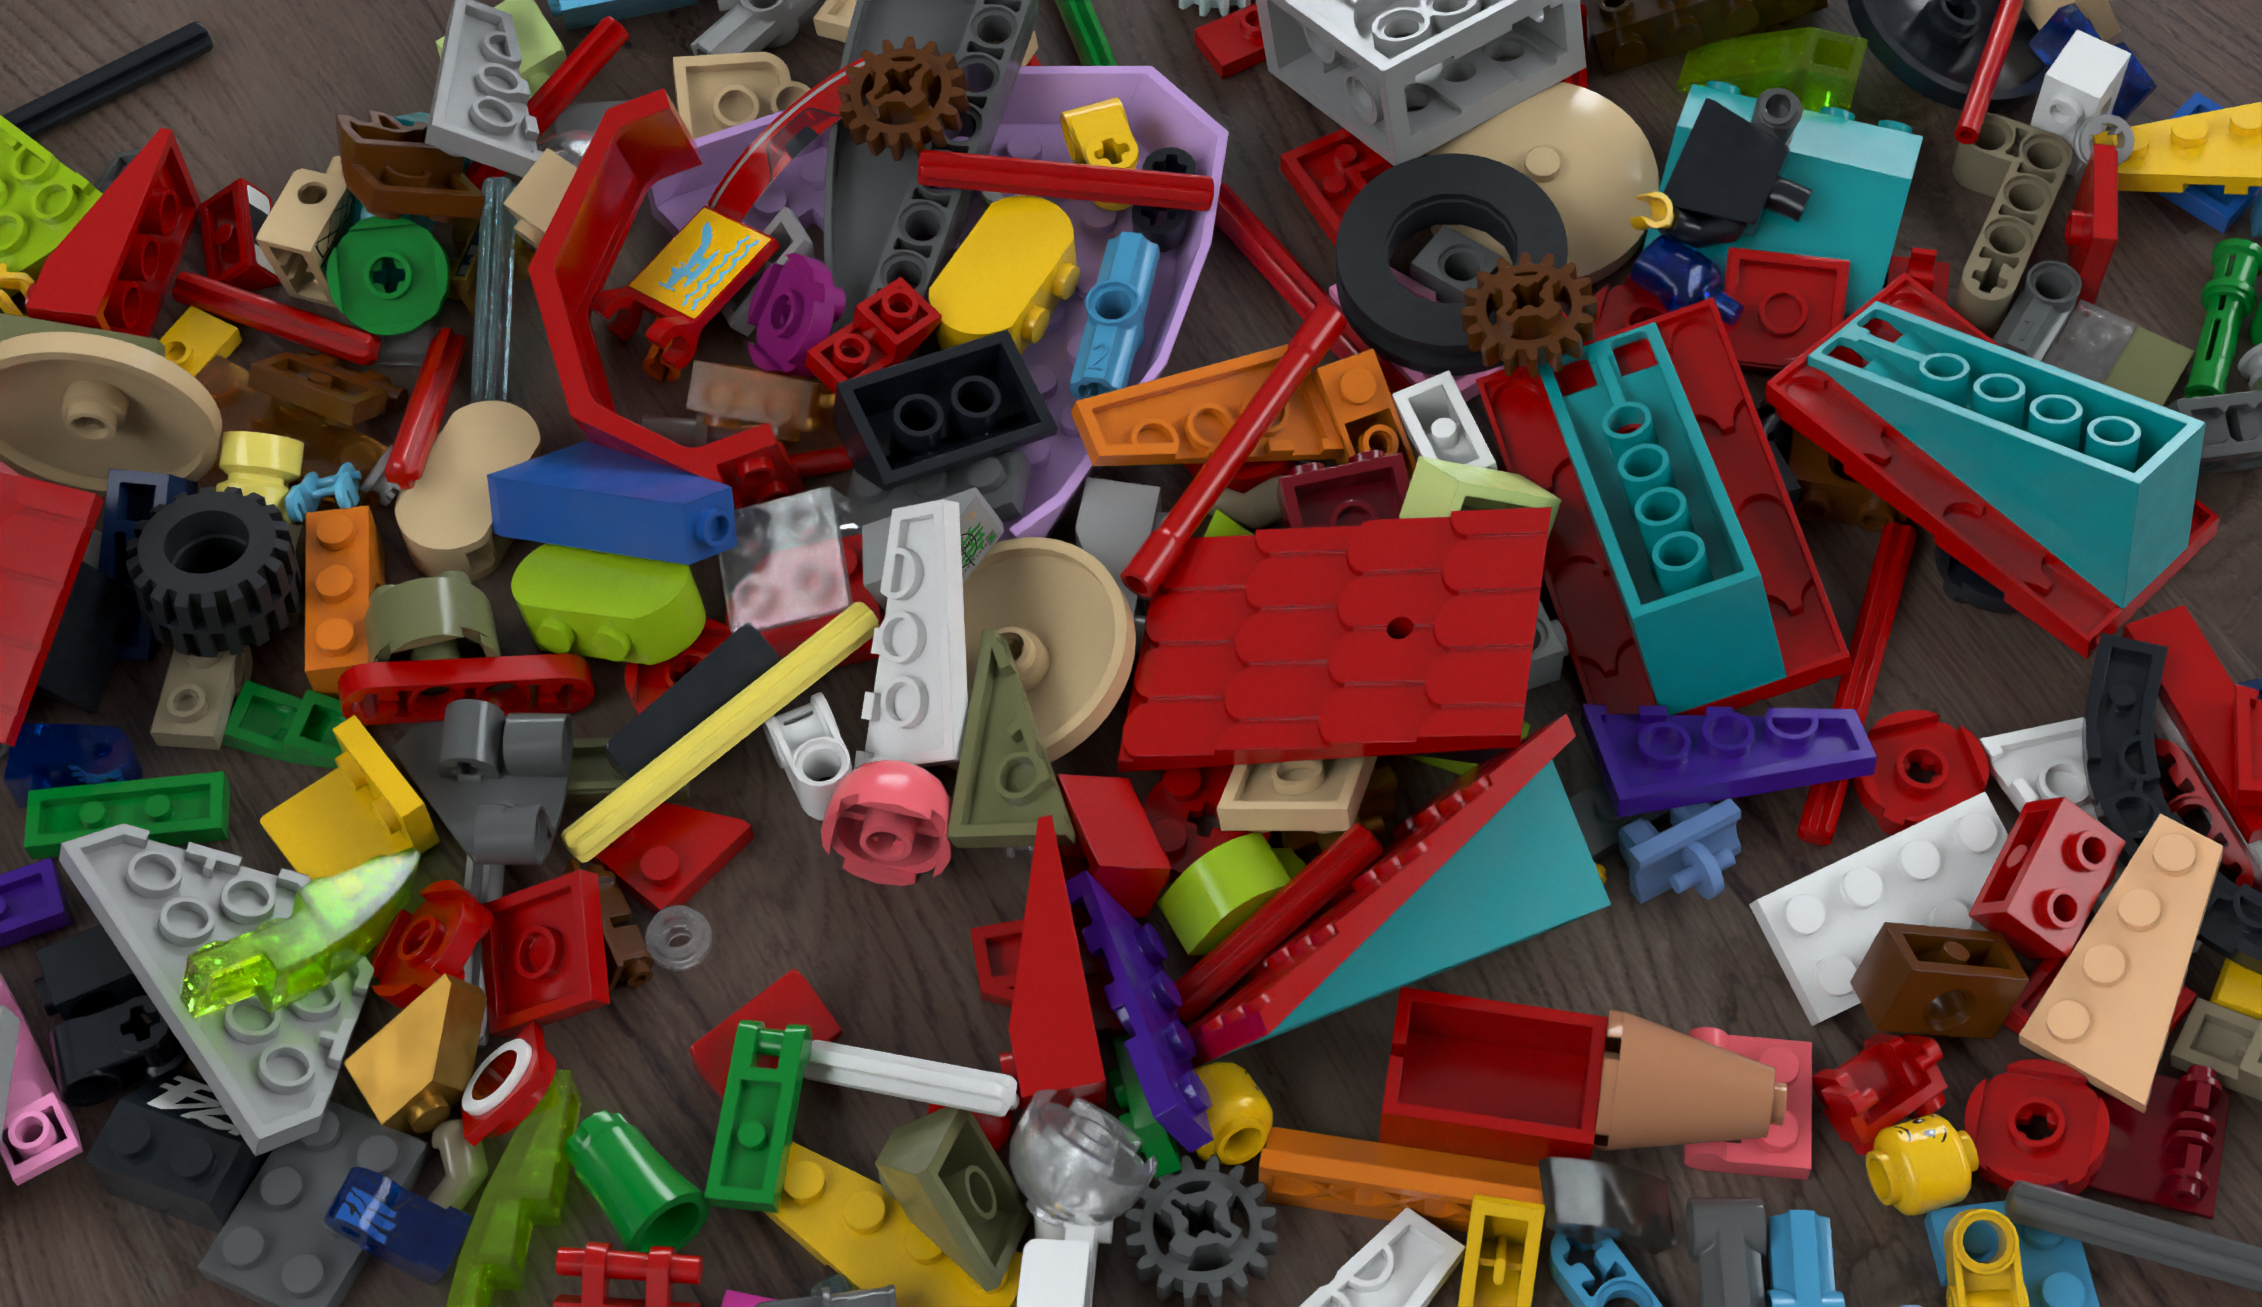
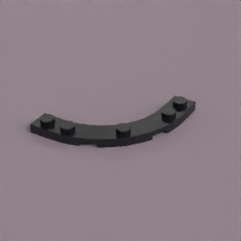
M2101 633L2085 703L2082 725V759L2088 792L2098 821L2126 841L2118 857L2126 868L2160 813L2186 826L2177 811L2171 812L2159 784L2161 774L2158 768L2154 745L2156 702L2168 647ZM2217 871L2199 935H2197L2196 939L2240 966L2261 975L2262 893L2251 888L2246 883L2239 887L2227 879L2221 872Z

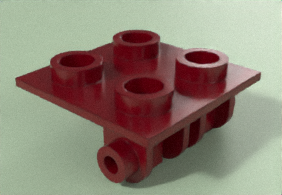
M2194 1065L2189 1067L2187 1075L2182 1076L2180 1079L2155 1074L2145 1114L2117 1098L2113 1099L2101 1089L2087 1082V1086L2097 1094L2099 1100L2102 1097L2108 1109L2110 1142L2107 1156L2102 1166L2089 1178L2086 1188L2212 1220L2215 1211L2231 1092L2222 1090V1084L2216 1080L2217 1072L2208 1066Z

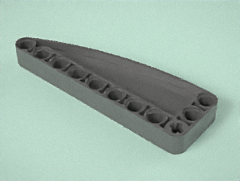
M857 0L846 38L840 69L862 58L861 52L865 49L876 56L883 53L882 42L887 39L893 44L894 49L903 48V43L907 36H913L916 48L920 50L929 41H935L940 56L951 52L955 57L958 69H963L969 89L966 91L970 108L969 111L959 113L963 126L960 131L946 129L943 132L947 143L945 147L941 148L931 141L925 144V149L989 155L1038 20L1039 0ZM992 41H1002V42H1003V43H999V44H988V42H992ZM976 88L986 89L979 93L970 92V90ZM842 118L830 127L825 170L824 264L832 274L834 286L842 288L846 298L844 312L841 318L832 324L831 335L853 321L856 305L899 277H902L908 284L917 286L914 290L930 304L929 288L953 256L976 190L957 188L936 191L933 190L936 186L921 185L917 179L918 156L913 148L905 149L901 161H894L890 148H885L880 155L874 157L870 153L867 142L856 145L853 142L850 130L845 128ZM959 136H963V137H968V138H969V139L964 140V141H952V140H951V139H953V138H955V137H959ZM923 234L935 236L932 239L926 241H917L914 239L915 237ZM920 345L901 363L915 359Z

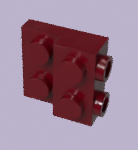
M1369 450L1350 457L1348 463L1324 468L1322 463L1312 462L1296 466L1287 472V476L1279 478L1276 493L1285 529L1359 526L1369 520L1400 519L1399 515L1410 482L1402 452L1385 456L1383 450Z

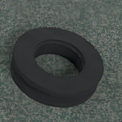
M1447 153L1414 158L1376 176L1354 197L1341 220L1337 234V292L1342 311L1352 329L1376 353L1395 364L1414 371L1439 375L1449 370L1451 375H1467L1504 365V361L1499 360L1487 368L1483 365L1481 350L1474 352L1469 350L1467 334L1463 332L1461 309L1465 308V303L1439 304L1415 296L1395 279L1389 267V261L1395 249L1413 233L1435 225H1465L1486 232L1503 245L1513 262V266L1519 264L1522 252H1528L1532 263L1539 264L1546 254L1550 253L1554 254L1555 268L1560 269L1567 264L1568 245L1565 227L1554 203L1534 181L1518 170L1499 161L1470 154ZM1493 310L1489 316L1492 326L1497 323L1496 312Z

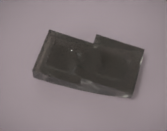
M1547 1157L1538 1161L1547 1228L1589 1246L1614 1237L1653 1255L1677 1246L1665 1180L1632 1168L1594 1160Z

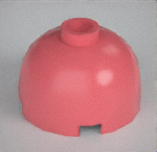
M880 760L864 763L849 772L839 782L833 792L822 822V846L828 855L832 845L834 850L844 857L842 868L847 872L877 884L912 885L916 883L918 873L928 872L933 868L934 878L944 871L952 857L954 845L947 838L952 799L942 782L920 766L898 760Z

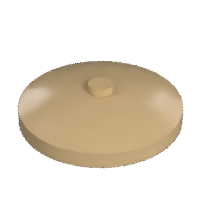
M1558 82L1426 154L1427 156L1459 153L1486 157L1504 163L1529 177L1548 195L1561 216L1567 236V264L1570 262L1576 264L1577 279L1589 277L1591 284L1614 273L1639 249L1647 236L1648 230L1634 229L1631 226L1630 218L1637 216L1650 218L1651 208L1645 201L1636 199V196L1643 193L1659 192L1657 163L1649 141L1641 128L1624 110L1609 99L1586 88L1565 82ZM1443 225L1430 227L1434 236ZM1446 225L1501 255L1513 266V262L1505 247L1486 232L1465 225Z
M78 332L30 333L0 342V461L15 472L25 477L95 493L102 498H106L109 468L166 473L197 482L213 466L217 457L222 432V418L219 408L208 390L189 372L172 361L148 349L128 342Z
M1023 537L996 542L963 583L968 711L983 630H995L1000 637H1004L1008 642L1050 762L1085 741L1108 717L1118 702L1130 676L1135 656L1136 632L1133 613L1125 594L1113 576L1100 561L1085 550L1071 543L1044 537ZM959 763L945 764V766L958 771Z

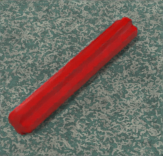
M607 16L603 18L527 102L529 116L536 117L539 128L538 138L629 39L628 31L613 17ZM473 161L463 172L485 196L508 173L477 161Z
M183 271L175 278L172 296L178 303L187 306L192 305L210 314L359 365L371 366L378 360V352L382 346L378 335L196 273Z
M450 327L440 329L438 336L431 341L384 470L387 481L398 483L401 490L414 488L416 480L422 478L467 349L465 336L455 334Z
M1360 823L1353 824L1174 984L1182 999V1007L1176 1009L1179 1019L1188 1023L1197 1018L1379 857L1383 848L1375 835Z

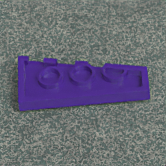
M1582 704L1581 724L1617 817L1874 775L1877 755L1855 709L1769 708L1765 717L1744 716L1733 712V707H1706L1705 716L1667 715L1666 706L1644 705L1638 706V714H1606V705Z
M1084 870L1066 881L1070 903L1075 907H1080L1091 918L1092 924L1081 931L1090 954L1095 958H1100L1104 969L1113 981L1103 988L1112 1011L1116 1013L1125 1030L1132 1036L1131 1039L1124 1043L1153 1118L1187 1151L1192 1153L1214 1140L1206 1110L1212 1107V1101L1205 1085L1194 1072L1191 1059L1197 1056V1050L1190 1034L1180 1023L1176 1009L1182 1007V999L1175 984L1165 973L1162 961L1168 958L1167 948L1159 933L1151 924L1146 923L1141 926Z

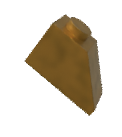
M444 973L343 1062L382 1126L419 1137L422 1133L435 1129L441 1122L445 1121L450 1115L451 1108L462 1099L465 1088L473 1074L487 1000L480 987Z

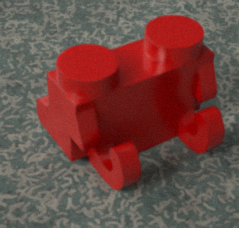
M1875 1033L1865 1040L1864 1050L1834 1070L1822 1069L1812 1076L1813 1090L1820 1102L1826 1107L1823 1110L1825 1116L1838 1133L1841 1141L1849 1142L1857 1155H1867L1868 1152L1873 1151L1874 1141L1879 1131L1893 1126L1907 1115L1909 1118L1916 1119L1939 1110L1946 1103V1098L1942 1091L1948 1088L1936 1064L1943 1058L1939 1045L1933 1038L1912 1034H1904L1900 1037L1885 1033Z

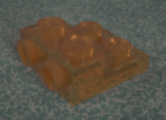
M694 360L686 409L704 412L703 424L732 430H740L741 420L762 424L769 422L773 428L775 438L799 441L800 431L811 432L820 430L823 407H834L835 394L819 379L797 375L774 374L759 368L728 362Z

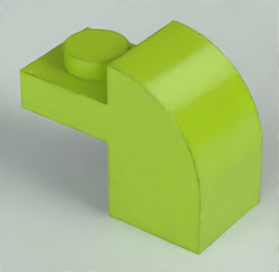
M1261 832L1244 835L1212 849L1196 860L1176 879L1157 904L1188 955L1208 954L1302 871L1306 864L1295 854L1291 847L1271 848Z

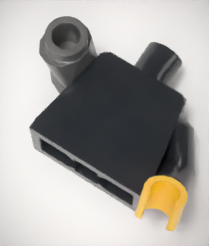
M1767 89L1756 100L1751 122H1748L1718 102L1706 97L1664 192L1655 191L1636 196V199L1648 203L1651 208V217H1631V226L1636 230L1642 231L1658 228L1660 234L1692 248L1699 249L1735 243L1743 235L1755 236L1766 210L1799 223L1809 203L1813 189L1785 179L1782 175L1789 160V145L1795 128L1803 114L1800 100L1786 89Z

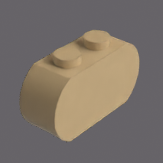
M481 401L456 410L452 413L441 433H437L422 478L416 480L414 488L399 490L395 507L396 520L412 562L424 575L436 577L442 572L456 570L467 574L471 582L496 571L514 538L494 534L487 475L546 455L538 426L525 410L503 401Z

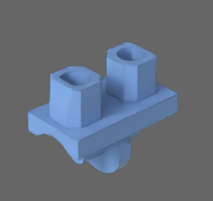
M1728 798L1717 805L1707 802L1670 809V823L1673 827L1661 833L1657 831L1649 820L1642 818L1621 827L1619 831V852L1629 867L1630 892L1640 904L1672 888L1679 894L1694 887L1703 898L1708 900L1723 893L1725 885L1721 872L1736 864L1734 856L1741 853V844L1736 830L1737 820L1741 819L1739 807Z

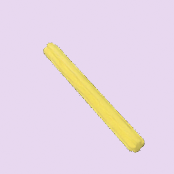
M855 602L563 830L561 838L567 850L581 863L588 862L871 639L874 636L875 627L880 628L878 619L873 611L863 602Z

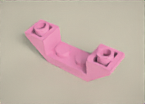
M0 973V1006L5 1005L21 1020L0 1146L3 1160L13 1181L18 1186L83 1152L73 1115L68 1105L62 1102L58 1084L30 1025Z

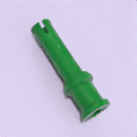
M2231 238L2218 242L2212 249L2211 264L2214 270L2211 281L2204 285L2201 292L2200 302L2206 314L2197 342L2188 384L2184 389L2185 398L2225 393L2242 321L2255 310L2257 304V294L2254 286L2257 276L2262 273V247L2257 243L2247 239ZM2233 255L2236 256L2235 262L2234 260H2230L2231 256Z

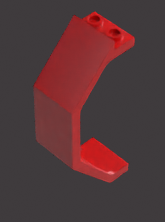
M663 88L606 110L532 258L528 271L570 416L589 441L732 486L735 524L754 532L748 511L757 508L761 510L777 508L788 502L792 495L806 491L797 465L793 466L781 441L778 442L775 438L771 424L767 422L704 446L691 448L681 446L618 415L591 325L592 309L590 305L594 298L601 293L647 191L661 179L702 165L695 141L666 90Z

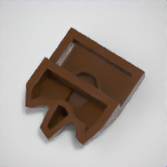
M368 110V123L361 122L352 116L336 114L338 144L346 187L366 207L367 212L376 217L389 220L400 219L402 214L424 215L431 220L442 223L456 222L457 217L481 218L486 196L462 173L465 157L451 156L440 148L424 143L428 123L415 122L413 126H404L391 115Z

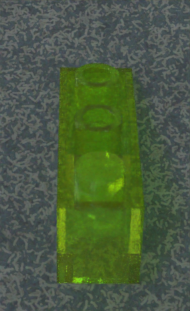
M1815 27L1727 38L1687 52L1676 90L1689 93L1692 84L1706 87L1708 81H1720L1738 87L1741 90L1740 95L1758 99L1760 94L1767 89L1783 88L1792 92L1800 100L1802 109L1820 113L1822 107H1834L1850 112L1860 78L1868 39Z

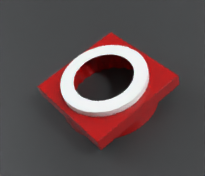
M534 1021L515 1038L490 1054L472 1075L465 1088L463 1097L460 1099L464 1139L473 1147L485 1137H499L520 1124L539 1104L552 1083L556 1071V1059L546 1050L543 1029Z

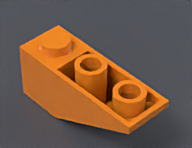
M1374 349L1315 369L1312 372L1313 378L1345 448L1339 458L1335 459L1338 465L1347 464L1350 457L1369 450H1383L1385 456L1402 452L1409 482H1411L1417 462Z

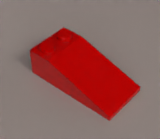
M160 128L45 260L37 282L29 286L26 294L25 307L29 318L150 338L199 215V205L201 204L172 129Z
M1052 815L1038 817L1008 1029L1011 1051L998 1054L1001 1074L1010 1075L1017 1081L1016 1094L1020 1097L1017 1108L1011 1111L1022 1109L1026 1130L1037 1128L1040 1121H1047L1049 1117L1072 1121L1078 1120L1079 1111L1107 1113L1106 1079Z

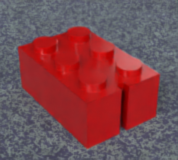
M1400 987L1381 1112L1379 1143L1544 1167L1547 1173L1586 1178L1595 1140L1608 1017Z

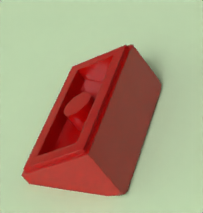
M792 969L690 1047L689 1053L694 1069L723 1101L735 1036L739 1022L742 1019L763 1021L765 1028L785 1030L789 1023L809 1025L812 1029V1042L814 1040L833 1042L843 1034V1031L805 977L797 969ZM762 1056L757 1067L777 1069L779 1057Z

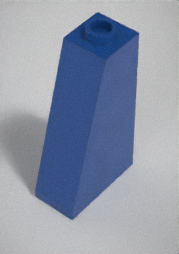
M588 441L577 443L487 475L494 534L499 536L686 565L737 547L732 486Z

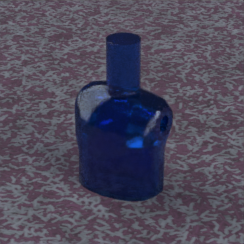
M1660 235L1653 240L1640 254L1632 268L1630 280L1651 293L1670 312L1713 297L1722 321L1729 326L1734 325L1743 313L1744 305L1718 289L1722 280L1718 266L1701 252L1665 235Z

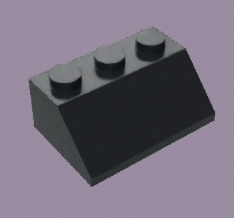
M1008 329L836 383L832 422L856 473L883 491L1057 435L1058 427Z

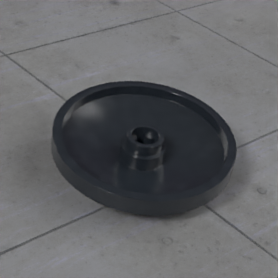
M1847 0L1853 22L1860 36L1887 70L1923 96L1951 108L1963 109L2001 0ZM2024 8L2021 11L1987 113L2009 111L2033 99L2041 90L2045 74L2063 50V34L2052 41L2046 40Z

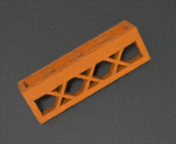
M1272 1126L1267 1135L1266 1147L1262 1148L1259 1183L1262 1182L1266 1187L1265 1202L1392 1221L1408 1207L1439 1229L1467 1233L1473 1194L1543 1204L1546 1168Z

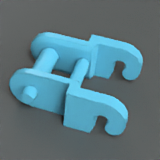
M346 462L342 464L337 474L319 478L316 472H308L301 484L292 486L285 499L286 510L292 523L301 522L306 519V513L316 512L324 497L335 495L340 509L356 506L360 500L358 495L359 480L362 478L360 471H356L352 463Z

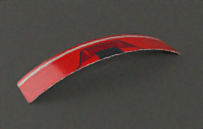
M863 58L843 67L817 84L768 125L746 148L723 177L708 201V206L742 222L761 194L783 169L811 142L842 118L838 108L842 105L838 94V86L849 84L845 72L848 66L862 68L865 65Z

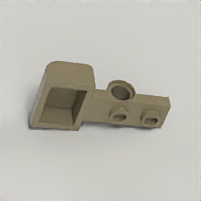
M287 524L303 582V592L299 593L301 603L296 613H288L290 623L285 627L295 629L305 597L306 532L302 524ZM249 645L243 647L245 652L232 656L229 650L220 651L217 658L202 657L199 650H195L190 655L176 652L174 647L150 730V734L157 746L220 750L233 700L238 698L245 681H251L253 662Z

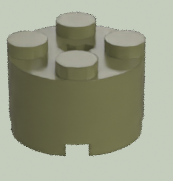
M449 570L438 574L436 577L414 579L398 585H383L372 591L369 596L370 607L364 617L369 662L500 657L490 601L480 589L471 584L470 577L462 571ZM443 686L431 687L421 691L420 694H441L450 688Z

